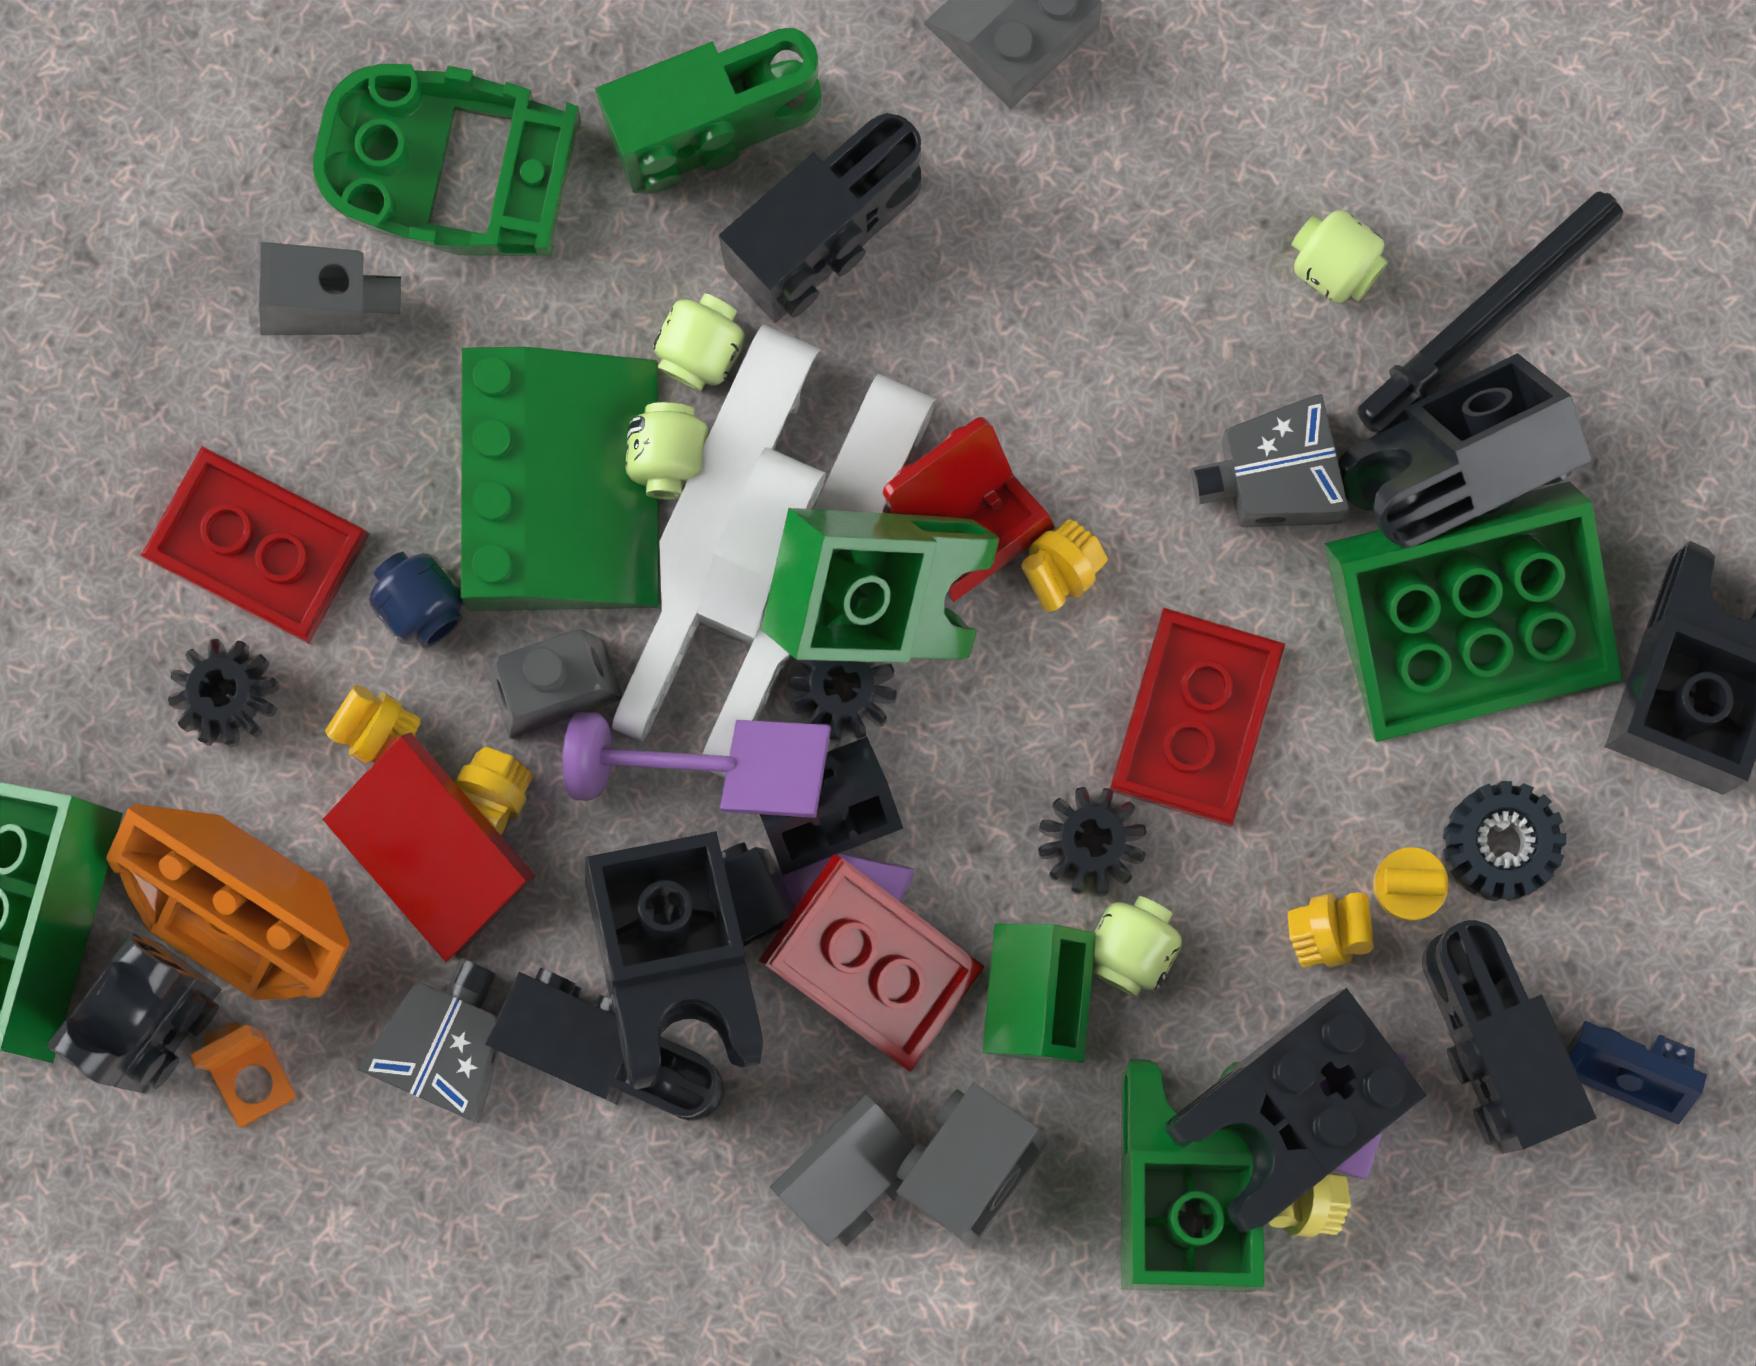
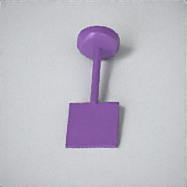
M580 710L572 716L565 734L563 746L564 784L569 797L574 800L589 801L600 796L609 781L612 765L726 772L720 804L722 812L816 818L831 727L830 725L736 720L730 756L613 749L612 734L607 720L598 712Z

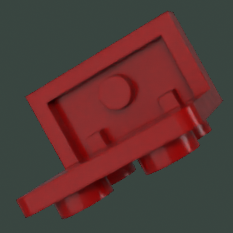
M978 417L966 426L955 429L946 437L944 442L921 459L900 469L893 479L885 485L882 492L892 514L970 519L981 524L1000 538L994 563L990 569L964 573L951 584L947 596L953 602L957 601L1029 548L1045 531H1052L1055 528L1048 512L1014 476L993 426L984 417Z

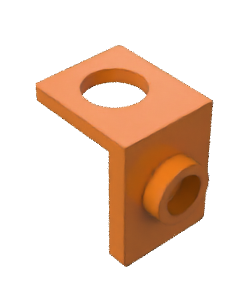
M239 1022L230 1023L207 1035L203 1039L206 1046L189 1055L194 1067L211 1072L238 1127H244L297 1097L263 1029L248 1024L241 1027ZM252 1065L262 1066L270 1073L272 1078V1090L269 1096L262 1102L255 1104L243 1101L238 1096L235 1088L238 1074L244 1068Z

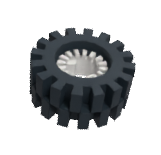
M1500 781L1497 785L1490 786L1489 783L1479 787L1454 808L1449 816V824L1444 828L1443 839H1446V848L1443 849L1445 861L1450 860L1453 867L1450 871L1456 881L1461 879L1467 885L1465 888L1467 891L1474 895L1476 893L1486 896V900L1498 901L1499 899H1507V901H1512L1530 895L1550 881L1554 876V871L1562 864L1565 855H1561V850L1567 843L1566 833H1561L1559 827L1563 823V819L1559 812L1554 814L1548 805L1552 801L1545 794L1538 797L1532 793L1534 789L1532 786L1523 783L1518 787L1513 786L1512 781ZM1509 826L1519 836L1520 850L1516 857L1509 852L1496 857L1493 852L1489 851V845L1487 846V834L1490 828L1501 832Z

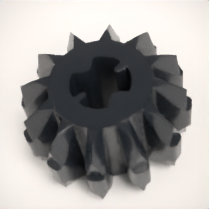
M219 639L210 640L208 645L209 658L204 659L194 649L187 651L185 654L187 661L194 666L190 674L182 670H173L171 672V679L180 686L185 687V690L176 692L168 697L169 705L172 708L186 710L178 721L180 728L185 732L199 728L198 740L207 746H211L221 733L224 743L230 748L239 745V727L241 726L255 738L261 735V726L253 720V717L257 712L267 717H273L277 711V708L272 703L261 699V696L273 694L279 690V682L275 678L261 677L267 671L270 662L262 654L249 658V646L239 640L231 646L228 653ZM226 680L236 688L235 696L227 694L226 696L231 701L221 706L211 698V693L213 690L221 692L217 684Z
M799 660L803 668L810 672L811 675L797 673L789 676V686L797 691L808 692L798 696L791 702L792 710L795 714H802L816 709L808 718L806 724L824 725L827 720L831 722V743H840L843 725L851 724L853 735L857 740L867 737L865 725L861 720L865 716L875 725L880 727L885 725L887 715L874 702L881 704L896 702V690L879 685L894 676L892 664H882L870 668L875 662ZM843 675L847 683L859 682L861 688H852L854 699L842 703L838 694L827 696L825 689L833 690L832 679L834 677Z
M1085 787L1077 788L1075 791V802L1078 810L1074 811L1061 798H1057L1052 804L1055 814L1064 824L1053 820H1042L1040 823L1039 831L1045 836L1059 839V841L1040 846L1038 848L1039 858L1051 859L1061 856L1062 860L1049 873V877L1054 882L1061 880L1069 870L1077 873L1071 885L1072 894L1081 895L1085 887L1086 877H1094L1095 890L1098 896H1106L1109 893L1107 872H1110L1123 885H1127L1132 880L1129 869L1119 859L1133 864H1141L1145 859L1146 853L1143 850L1128 845L1126 842L1143 838L1147 833L1146 827L1143 824L1123 826L1122 823L1130 818L1135 810V806L1128 801L1122 804L1115 813L1110 811L1108 807L1113 799V791L1111 789L1104 788L1100 794L1098 806H1091L1087 789ZM1093 826L1097 836L1107 835L1109 845L1103 844L1100 850L1101 856L1091 857L1087 847H1076L1074 838L1078 840L1082 838L1084 832L1082 828Z

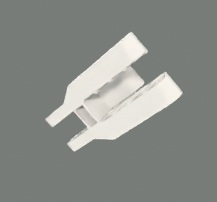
M763 324L760 327L704 444L701 472L696 477L688 479L659 541L662 612L619 703L612 729L639 741H643L646 738L699 623H702L751 645L703 751L705 755L730 756L736 720L759 721L781 671L796 660L761 630L788 508L888 513L889 507L882 494L883 488L900 469L911 463L936 405V398L877 374L821 492L826 476L825 472L774 451L789 413L796 414L799 409L803 383L813 360L822 349ZM709 771L720 777H726V772Z

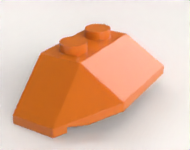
M133 804L128 808L106 859L114 873H120L127 895L149 932L254 1000L289 999L301 996L318 998L327 992L351 943L326 883L221 815L142 804Z

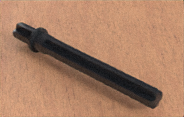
M1599 191L1593 194L1403 367L1394 365L1389 370L1391 378L1358 407L1357 415L1363 424L1372 433L1379 434L1391 428L1407 414L1405 407L1428 397V394L1622 219L1624 212L1617 203V200L1610 193Z

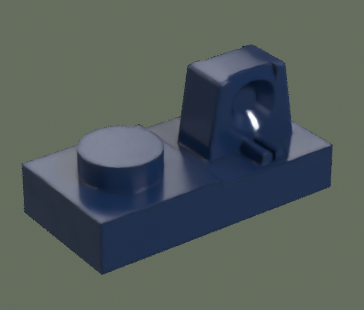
M1584 1021L1566 1048L1581 1084L1676 1124H1680L1704 1089L1707 1074L1694 1069L1695 1049L1666 1038L1663 1035H1658L1650 1049L1647 1050L1645 1045L1630 1040L1613 1029L1599 1027Z

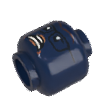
M403 551L398 552L385 560L375 570L374 576L378 582L370 593L369 603L372 610L399 643L407 645L419 643L422 648H427L446 637L462 621L463 616L459 612L463 605L461 588L434 555L421 553L408 558Z

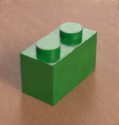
M995 923L987 1011L984 1023L983 1053L1022 1060L1084 1063L1096 933L1056 924Z

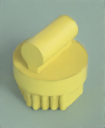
M1331 1172L1269 1221V1225L1283 1228L1287 1234L1312 1238L1319 1233L1337 1235L1342 1231V1224L1345 1223V1217L1348 1215V1209L1351 1207L1347 1177Z

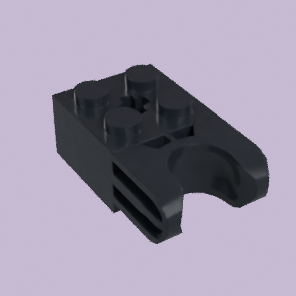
M886 113L876 116L824 161L813 152L718 235L725 270L774 323L778 322L787 313L792 318L803 313L819 296L820 292L816 287L833 272L841 277L851 271L866 254L863 246L918 196L921 189V168L919 165L921 159V137L918 130L910 121L900 115Z
M1517 353L1405 407L1408 420L1352 446L1339 458L1338 465L1346 499L1363 510L1374 511L1375 520L1380 532L1391 542L1401 547H1411L1421 544L1476 516L1505 509L1514 502L1515 498L1541 485L1554 484L1564 480L1571 474L1572 470L1592 461L1572 395Z
M1689 541L1672 557L1666 570L1604 747L1724 795L1749 781L1756 760V608L1751 618L1745 620L1734 618L1723 612L1714 601L1711 591V576L1715 564V556L1708 548ZM1689 696L1695 699L1694 709L1690 704Z
M717 831L586 856L585 886L629 1084L636 1090L652 1087L660 1078L661 1052L658 1042L660 1036L672 1023L685 1019H696L708 1023L716 1030L724 1043L727 1057L731 1064L742 1068L760 1064L763 1036ZM666 914L669 923L673 924H658L654 922V915Z
M1467 920L1452 926L1445 933L1433 938L1427 944L1422 955L1423 972L1454 1043V1046L1447 1048V1055L1452 1069L1462 1085L1471 1082L1481 1106L1473 1109V1114L1486 1143L1489 1146L1498 1143L1502 1154L1524 1150L1597 1119L1542 994L1530 1000L1528 999L1498 932L1487 923Z
M133 933L126 938L111 958L109 966L72 1015L64 1020L46 1046L96 1083L145 1093L149 1086L158 1089L173 1073L180 1060L174 1053L187 1035L191 1033L194 1036H198L212 1021L219 1009V1005L214 1002V999L222 989L162 944Z
M540 967L535 979L518 972L485 1045L616 1105L622 1093H625L687 1121H700L711 1116L717 1110L724 1095L723 1079L716 1067L702 1055L660 1036L658 1041L661 1052L660 1078L654 1086L636 1090L629 1084L610 998L599 995L595 1005H592L578 998L582 988L553 972Z
M1345 988L1320 999L1224 1074L1223 1078L1169 1119L1164 1129L1174 1144L1182 1147L1192 1142H1200L1217 1130H1226L1234 1133L1247 1144L1253 1159L1252 1175L1245 1189L1228 1205L1229 1218L1239 1232L1242 1233L1267 1224L1427 1095L1350 991ZM1325 1079H1327L1330 1085V1095L1327 1096L1319 1085Z

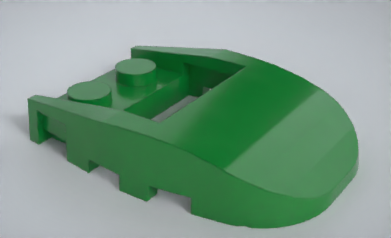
M377 64L366 66L345 77L328 97L323 110L313 154L315 182L325 200L347 219L360 226L386 235L456 255L552 256V242L577 129H580L581 124L579 107L566 102L565 111L534 101L530 89L509 82L502 85L474 76L473 70L447 66L446 72L414 70L412 64ZM456 110L511 120L486 233L430 224Z

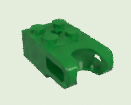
M790 27L774 30L719 53L714 42L711 41L595 88L606 129L633 193L646 189L648 193L665 191L681 181V174L703 165L706 170H716L725 167L739 157V151L802 126L815 118L820 110L822 100L820 83L817 79L819 61L816 47L806 34ZM783 50L796 52L803 59V62L786 60L771 64L775 55ZM806 92L807 95L800 105L794 107L784 105L786 102Z
M788 508L761 630L796 660L909 663L910 658H969L977 629L968 627L958 614L949 608H944V598L951 584L964 573L990 569L994 563L1000 538L976 521L965 518Z
M1130 1059L1122 1073L1121 1290L1253 1292L1263 1288L1264 1226L1240 1233L1230 1220L1228 1205L1245 1189L1252 1175L1253 1159L1247 1144L1234 1133L1226 1130H1217L1200 1142H1192L1185 1147L1175 1145L1164 1129L1166 1122L1177 1112L1166 1101L1162 1083V1070L1157 1063L1151 1060ZM1233 1062L1229 1067H1227L1219 1077L1218 1081L1224 1077V1074H1226L1229 1070H1231L1240 1062ZM1185 1205L1192 1207V1213L1195 1218L1204 1219L1205 1229L1194 1233V1238L1188 1236L1186 1228L1180 1227L1178 1222V1216L1186 1212Z

